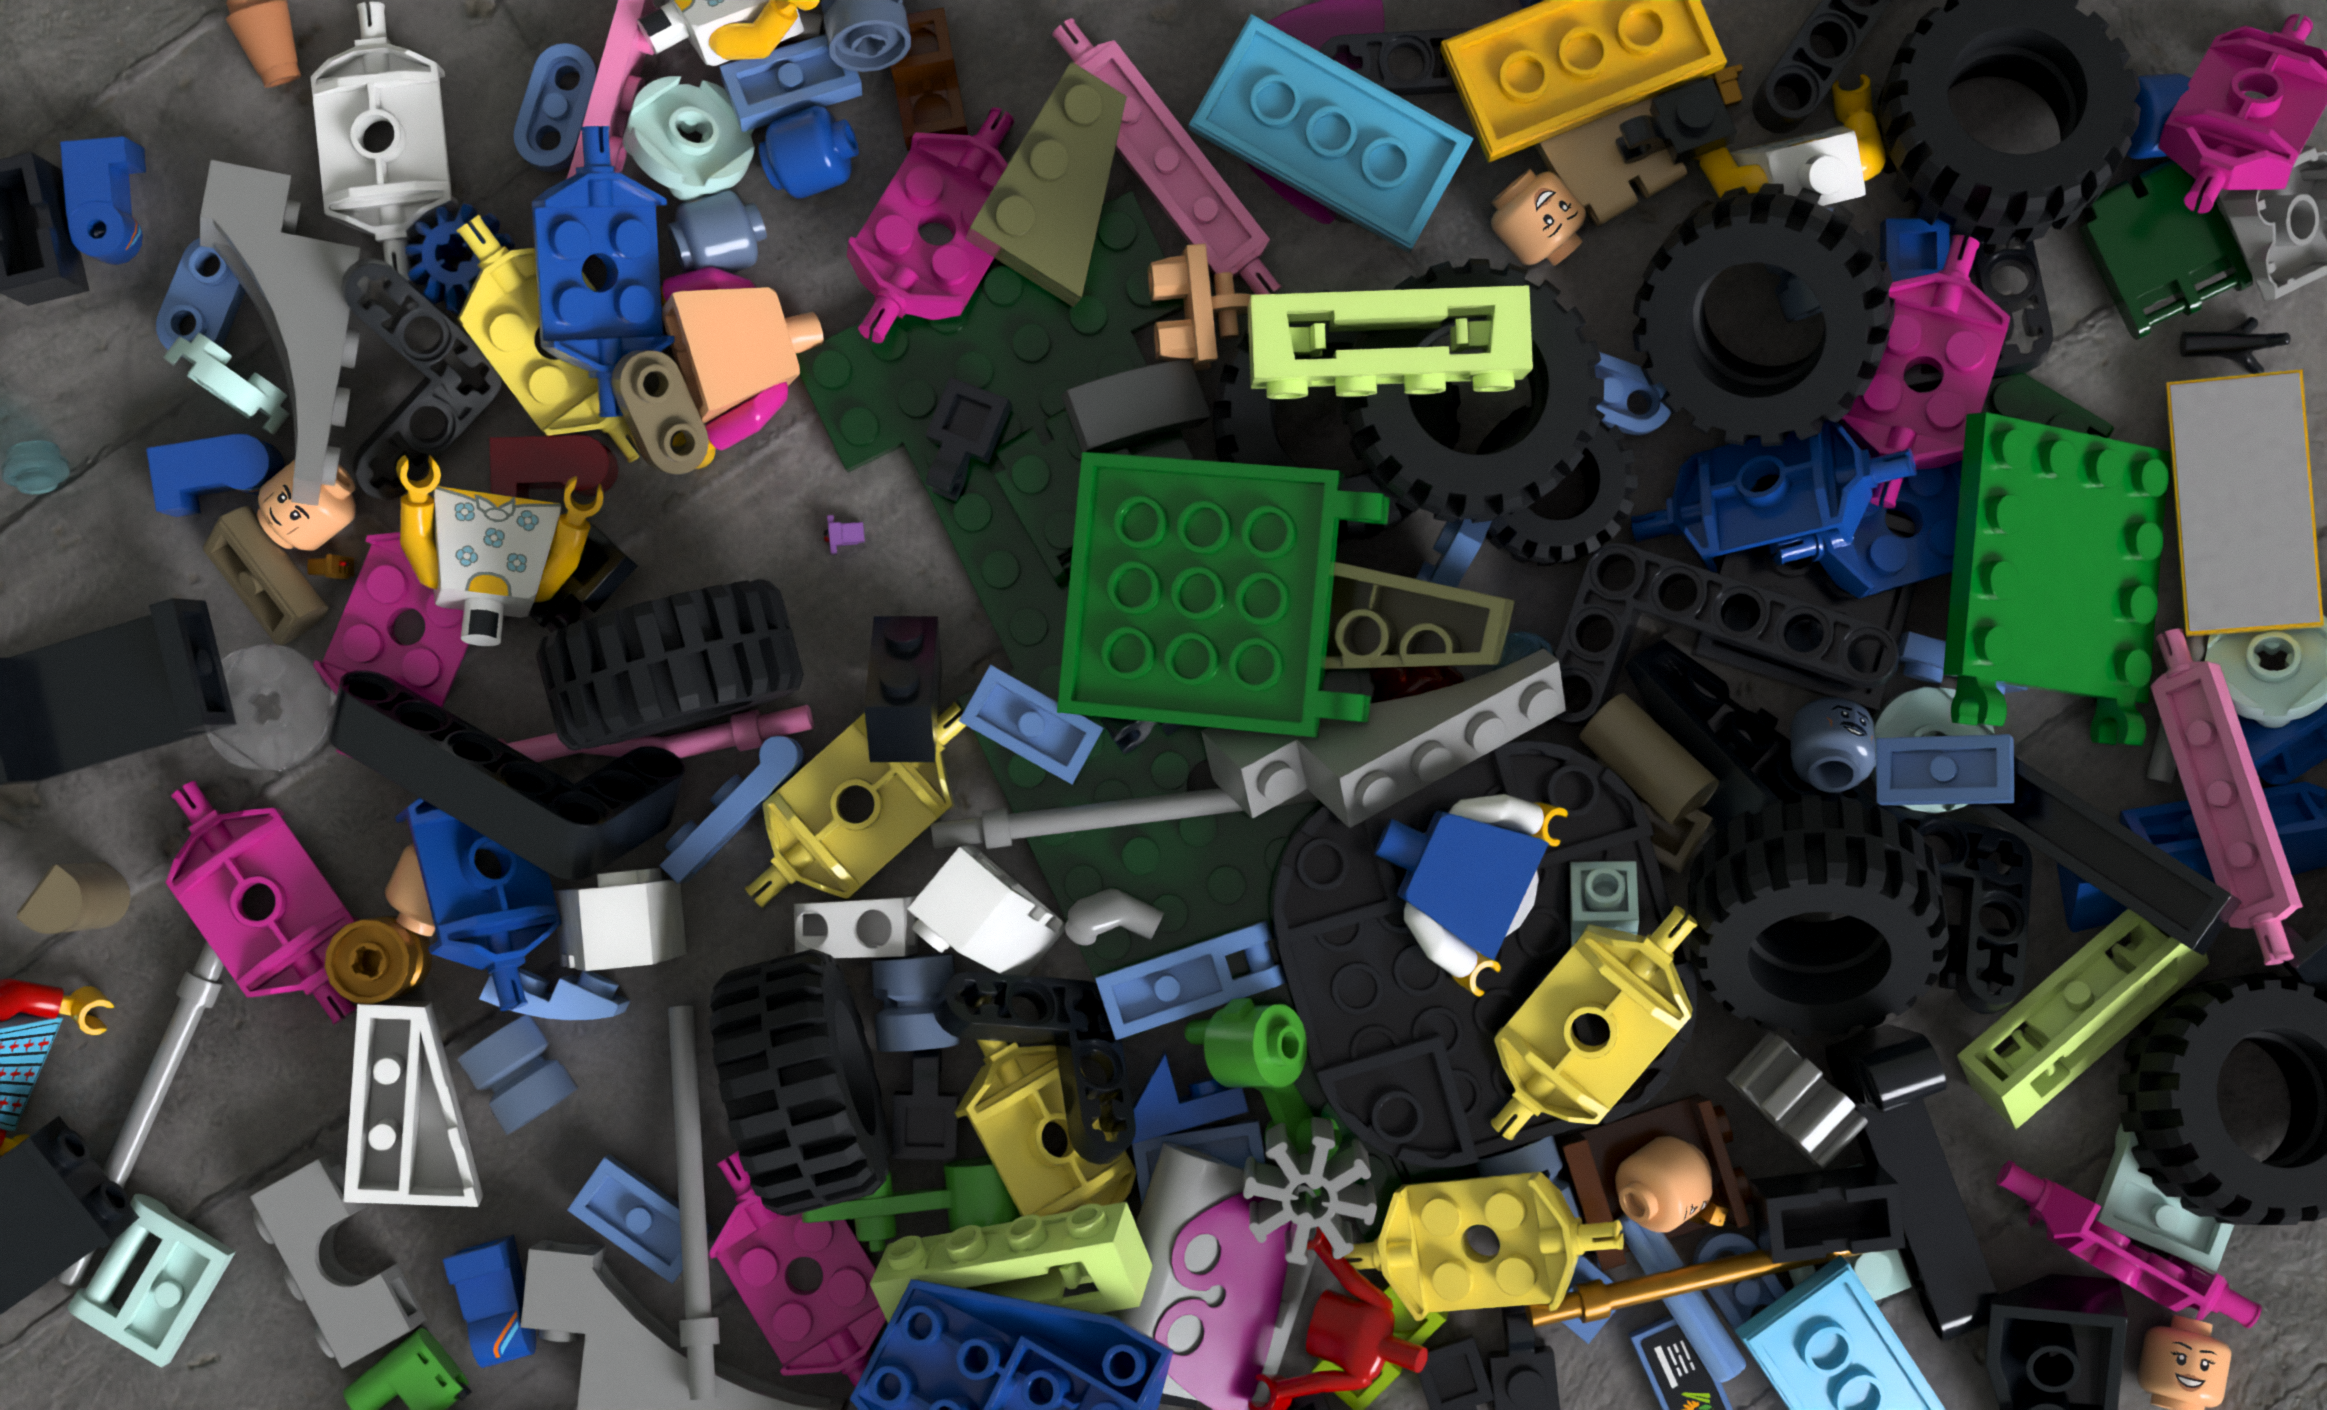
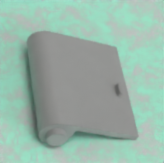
M1163 1142L1136 1223L1153 1265L1140 1307L1106 1312V1315L1115 1316L1154 1338L1160 1319L1170 1307L1179 1301L1200 1299L1206 1301L1210 1307H1218L1223 1303L1225 1290L1220 1285L1212 1286L1207 1291H1196L1188 1289L1179 1283L1174 1276L1171 1265L1172 1249L1177 1235L1187 1223L1207 1209L1243 1192L1244 1168L1229 1165L1211 1155L1183 1145ZM1298 1185V1194L1307 1191L1312 1198L1317 1197L1308 1185ZM1310 1228L1308 1239L1313 1240L1316 1235V1228ZM1199 1235L1188 1244L1184 1261L1191 1273L1197 1275L1206 1274L1218 1263L1221 1247L1213 1235ZM1307 1250L1308 1262L1305 1265L1288 1262L1273 1338L1262 1374H1277L1317 1255L1314 1250ZM1185 1315L1178 1318L1171 1325L1167 1342L1169 1348L1174 1350V1354L1188 1355L1197 1349L1204 1335L1202 1322L1196 1316ZM1167 1374L1163 1394L1197 1400ZM1259 1381L1251 1401L1268 1402L1270 1389L1266 1383Z

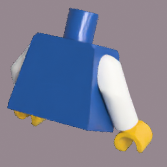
M1506 794L1461 799L1453 805L1449 813L1436 811L1425 834L1391 818L1379 839L1374 855L1407 870L1397 893V896L1406 901L1404 908L1405 923L1426 956L1452 974L1453 979L1476 996L1480 997L1485 993L1475 983L1476 976L1481 969L1490 967L1497 973L1501 970L1500 964L1494 959L1548 845L1558 846L1561 840L1549 836L1548 823L1555 815L1567 818L1568 812L1564 808L1541 802L1532 803Z

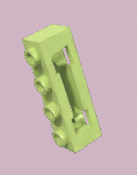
M1529 285L1251 295L1248 304L1251 389L1266 388L1267 398L1270 399L1308 396V387L1335 386L1336 396H1369L1377 393V384H1404V393L1435 394L1446 391V382L1473 381V391L1500 392L1514 389V380L1523 379L1533 369ZM1486 317V321L1468 322L1467 318ZM1448 318H1462L1455 319L1456 325L1450 327L1451 352H1462L1466 349H1483V353L1449 354V346L1336 350L1332 359L1295 360L1294 356L1309 354L1311 357L1323 356L1322 350L1326 349L1325 324L1323 323H1329V332L1440 328L1441 322ZM1315 323L1310 327H1289V324Z
M2127 909L1957 1055L1971 1088L2016 1130L2209 964L2207 953L2203 956L2191 950L2138 914ZM2131 931L2132 942L2126 947L2116 943ZM2110 947H2112L2114 956L2112 959L2105 954ZM2023 1022L2029 1025L2024 1029V1034L2021 1030H2015ZM2011 1035L2014 1043L1998 1055L1993 1049Z
M1126 1201L1104 1206L1086 1204L1070 1212L1041 1217L1030 1214L1019 1217L1012 1222L985 1227L968 1225L951 1233L923 1238L919 1236H906L887 1245L870 1285L887 1323H889L911 1279L1088 1312L1104 1313L1140 1307L1153 1265ZM1094 1282L1099 1290L1063 1297L1065 1287L1076 1289L1079 1284Z

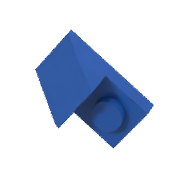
M1164 1049L1133 1104L1136 1132L1131 1144L1249 1112L1243 1089L1225 1087L1218 1083L1213 1076L1189 1083L1190 1094L1179 1097L1167 1053Z

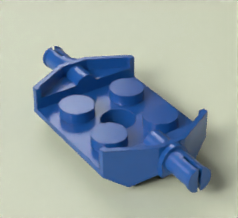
M610 126L581 127L584 167H577L576 175L548 188L532 201L541 348L562 361L588 371L589 378H597L599 417L623 416L613 394L611 379L618 361L629 352L635 350L660 352L675 342L674 336L663 335L656 206L667 205V199L622 173L614 172V166H611ZM593 254L603 261L607 270L606 281L603 287L596 292L587 287L582 277L583 264Z
M1829 419L1824 422L1820 433L1804 440H1800L1795 432L1788 433L1783 445L1763 447L1761 437L1746 440L1744 446L1729 444L1694 453L1679 467L1673 496L1666 499L1667 509L1631 516L1632 532L1638 543L1672 533L1674 536L1681 535L1705 567L1714 573L1717 572V566L1713 561L1715 556L1838 528L1844 542L1851 541L1873 496L1872 488L1878 487V483L1911 475L1916 476L1914 456L1912 450L1906 448L1903 451L1872 458L1868 449L1860 450L1842 425ZM1766 475L1779 476L1777 482L1771 488L1763 492L1750 491L1761 477Z
M1962 460L1940 468L1916 469V476L1904 477L1895 502L1896 506L1892 509L1883 508L1884 498L1889 483H1886L1879 506L1869 502L1851 541L1844 542L1838 528L1770 543L1771 554L1777 553L1773 557L1774 562L1780 566L1784 563L1810 556L1812 562L1819 561L1837 586L1859 599L1951 574L1953 570ZM1898 510L1907 514L1914 522V536L1902 538L1893 534L1886 525V512Z
M418 798L395 816L397 823L408 819L438 941L428 947L429 953L479 970L487 969L488 974H492L500 1011L513 1010L527 1005L528 1001L525 998L518 967L526 963L524 958L526 954L544 941L562 924L549 873L425 800ZM477 849L488 850L498 858L501 865L499 879L487 878L478 871L474 857Z

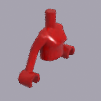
M1316 1227L1314 1239H1308L1307 1250H1314L1341 1285L1361 1300L1326 1289L1320 1295L1312 1314L1306 1338V1351L1308 1355L1333 1363L1344 1371H1318L1285 1378L1278 1374H1258L1255 1376V1379L1263 1381L1268 1385L1271 1393L1268 1403L1248 1401L1249 1410H1286L1294 1397L1367 1388L1372 1384V1380L1379 1376L1386 1361L1416 1373H1420L1426 1365L1428 1358L1427 1348L1393 1336L1395 1315L1392 1311L1393 1303L1391 1299L1381 1289L1361 1275L1345 1257L1340 1259L1333 1257L1332 1246L1320 1227Z

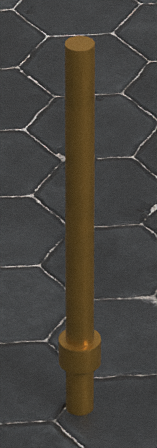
M1761 1249L1604 1284L1601 1279L1574 1284L1573 1292L1565 1294L1557 1310L1550 1311L1548 1303L1525 1305V1311L1531 1328L1580 1318L1582 1323H1588L1609 1318L1611 1310L1832 1261L1839 1255L1846 1258L1860 1254H1852L1850 1251L1827 1253L1826 1258L1773 1264Z

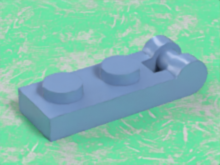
M773 736L765 740L759 751L760 764L745 780L738 774L731 777L710 799V802L716 809L699 826L693 820H690L669 839L664 847L671 854L659 866L677 884L689 882L763 807L762 803L800 770L805 761L804 748L800 742L784 736Z
M1268 921L1257 922L1095 977L1115 1040L1229 1003L1232 999H1241L1286 983L1287 980L1282 964H1275L1268 941L1273 939ZM1243 950L1250 973L1232 979L1225 956Z

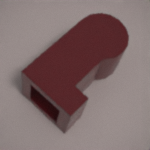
M589 436L489 437L491 494L529 499V489L565 488L568 480L577 476V482L573 491L592 497L597 495L599 483L602 485L605 493L613 486L617 479L619 468L615 455L608 447Z

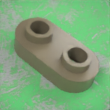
M635 350L624 355L613 370L611 379L612 391L643 459L649 466L661 472L670 474L691 472L704 460L709 440L707 430L677 364L669 356L658 351ZM653 371L659 378V387L654 394L648 395L644 389L643 382L645 376ZM680 430L685 436L686 443L684 449L680 453L675 454L671 449L670 440L673 434Z

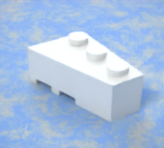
M973 844L960 846L907 908L918 918L912 929L936 950L943 953L945 949L951 946L958 953L1000 974L1028 976L1064 933L1066 922Z
M661 868L597 874L598 886L554 891L562 923L557 928L561 967L567 966V968L591 971L653 965L687 954L681 885L677 884L673 879L662 880Z

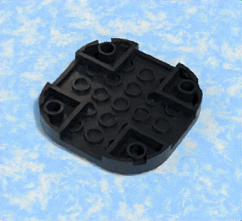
M1537 741L1505 743L1351 828L1346 826L1322 803L1298 826L1281 854L1271 889V926L1293 1006L1305 1029L1307 1054L1317 1084L1331 1108L1354 1134L1376 1149L1398 1160L1427 1167L1464 1166L1479 1162V1157L1589 1125L1568 1122L1541 1112L1539 1116L1533 1114L1517 1132L1513 1140L1506 1139L1502 1134L1505 1127L1516 1114L1511 1117L1499 1133L1491 1125V1120L1512 1099V1094L1515 1090L1502 1066L1494 1041L1496 1033L1507 1024L1571 948L1570 862L1636 861L1639 908L1638 935L1645 937L1648 934L1652 935L1672 912L1650 836L1655 834L1641 803L1632 790L1608 767H1603L1591 758L1574 751L1575 749L1559 744ZM1506 794L1532 803L1541 802L1564 808L1568 812L1567 818L1555 815L1548 823L1549 836L1561 841L1558 846L1548 845L1537 868L1539 881L1534 906L1521 926L1504 938L1494 959L1501 966L1499 973L1490 967H1485L1477 974L1476 986L1485 993L1480 997L1476 996L1453 979L1452 974L1426 956L1405 923L1404 908L1406 901L1397 896V893L1407 870L1374 855L1379 839L1391 818L1425 833L1436 811L1449 813L1453 805L1461 799ZM1675 926V928L1670 933H1673L1677 929V926ZM1682 943L1673 951L1674 958L1672 962L1693 1008L1692 1016L1600 1121L1603 1124L1618 1120L1651 1100L1670 1080L1671 1076L1669 1074L1678 1061L1686 1042L1690 1044L1697 1014V984L1691 960L1686 959ZM1582 1014L1572 1023L1574 1035L1583 1044L1597 1046L1606 1042L1610 1037L1608 1023L1597 1014Z

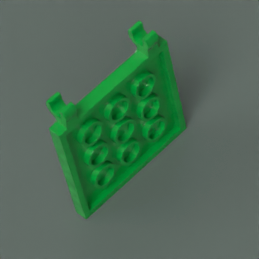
M1988 412L1967 414L1943 675L1957 677L1956 693L1951 704L1952 723L1977 726V724L2003 726L2007 715V704L2004 695L1996 686V683L2097 698L2095 716L2090 727L2092 743L2116 745L2119 727V744L2143 745L2146 736V724L2143 716L2136 710L2135 703H2148L2166 494L2169 482V451Z
M1082 452L1057 713L1317 738L1319 736L1320 718L1369 722L1371 696L1323 691L1339 520L1387 524L1390 498L1384 497V494L1342 491L1344 473L1339 470Z

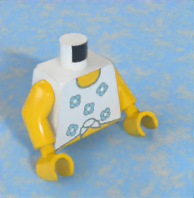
M664 0L665 5L637 19L643 36L655 54L688 38L706 65L716 66L730 60L764 59L768 57L780 41L804 32L797 7L804 11L811 10L818 5L820 0Z
M1865 74L1859 75L1860 88L1852 91L1840 89L1838 80L1832 85L1835 118L1844 123V126L1824 129L1729 152L1726 147L1692 159L1700 160V167L1719 198L1722 197L1725 191L1742 186L1747 189L1748 194L1757 193L1763 183L1783 184L1784 194L1798 196L1802 188L1821 194L1817 203L1821 206L1866 195L1864 181L1879 174L1886 161L1882 138L1875 116L1872 114L1870 79Z
M406 455L402 456L397 462L396 471L401 483L408 490V494L401 497L400 545L419 582L428 588L434 589L435 605L442 608L464 610L461 630L462 641L477 646L499 645L501 643L503 615L520 618L528 617L534 602L550 600L577 569L591 527L586 518L596 514L603 505L604 491L600 483L598 485L595 500L590 504L582 505L575 502L571 496L577 482V476L569 479L564 490V503L568 512L567 514L560 515V503L437 486L440 482L441 473L438 464L431 455H429L428 459L430 466L428 475L419 481L410 480L407 478L408 458ZM434 490L432 496L428 495L429 492Z

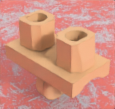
M1206 243L1186 245L1180 256L1151 262L1147 268L1151 301L1183 298L1185 320L1155 323V353L1157 360L1176 361L1190 359L1194 371L1209 370L1211 368L1210 362L1218 359L1214 318L1218 317L1221 339L1239 337L1237 315L1248 313L1251 295L1235 294L1233 273L1223 272L1214 275L1216 296H1211Z

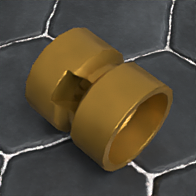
M396 916L362 919L347 924L333 936L326 950L325 970L329 982L342 997L354 1003L374 1004L412 993L424 983L431 969L432 954L429 953L428 949L431 946L428 936L404 928L396 922Z

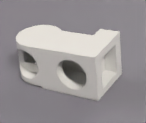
M917 896L794 904L795 953L815 949L830 954L833 958L905 957L917 954L918 934L912 929V926L918 919L907 910Z

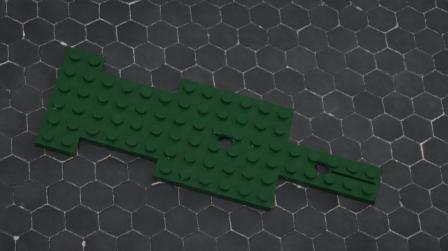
M1129 191L1102 205L1082 298L1075 307L1067 304L994 258L960 316L930 320L905 313L903 318L896 317L882 343L872 342L873 331L868 339L865 338L858 330L859 325L862 323L860 322L823 340L821 346L796 354L800 366L799 375L848 473L905 445L1014 670L1006 674L1058 702L1069 581L1061 586L1057 585L995 479L994 474L1004 469L995 451L991 456L989 464L970 458L964 487L958 500L953 501L933 493V487L925 484L929 469L941 447L930 442L925 434L950 377L1008 398L1012 403L1013 407L995 447L997 448L1031 427L1034 428L1042 444L1046 445L1054 439L1047 429L1044 420L1065 408L1061 395L1066 390L1104 377L1148 366L1133 334L1184 310L1183 298L1151 301L1147 268L1151 262L1166 258L1133 191ZM1180 430L1147 435L1135 446L1127 447L1133 456L1194 460ZM1072 550L1058 557L1060 564L1072 557ZM1368 668L1325 669L1324 691L1371 696L1370 704L1384 701ZM977 688L957 697L963 711H965ZM1082 715L1104 729L1072 785L973 730L1013 813L1188 792L1187 781L1190 772L1196 765L1208 760L1201 733L1202 730L1208 727L1183 725L1167 736L1157 723L1151 729L1147 739L1139 747L1124 755L1100 721L1103 717ZM1318 799V802L1277 806L1253 819L1245 811L1026 837V840L1066 922L1068 920V911L1077 900L1110 888L1119 889L1164 912L1150 941L1118 926L1098 934L1093 944H1077L1095 979L1097 976L1264 920L1268 921L1273 936L1270 900L1278 861L1294 831L1322 802ZM1273 936V939L1269 940L1268 944L1274 962L1278 964L1281 961ZM1243 950L1225 956L1232 979L1250 973ZM1287 982L1246 997L1251 998L1254 1005L1282 1004L1295 1011ZM1148 1030L1124 1037L1123 1039L1126 1042ZM1307 1054L1304 1068L1300 1076L1293 1083L1314 1117H1329L1336 1122L1342 1134V1141L1332 1158L1350 1148L1353 1139H1359L1368 1152L1371 1177L1369 1179L1361 1177L1353 1183L1365 1185V1183L1371 1182L1374 1185L1377 1210L1374 1222L1371 1225L1365 1224L1364 1219L1356 1217L1354 1219L1365 1242H1374L1381 1233L1393 1194L1403 1184L1399 1174L1404 1184H1411V1181L1400 1160L1393 1156L1390 1158L1388 1154L1360 1139L1337 1116L1317 1084ZM1402 1161L1413 1183L1477 1178L1470 1164L1455 1167H1427ZM1473 1225V1226L1469 1227L1468 1231H1470V1230H1472V1229H1474V1228H1476V1227H1478V1226H1480V1225Z

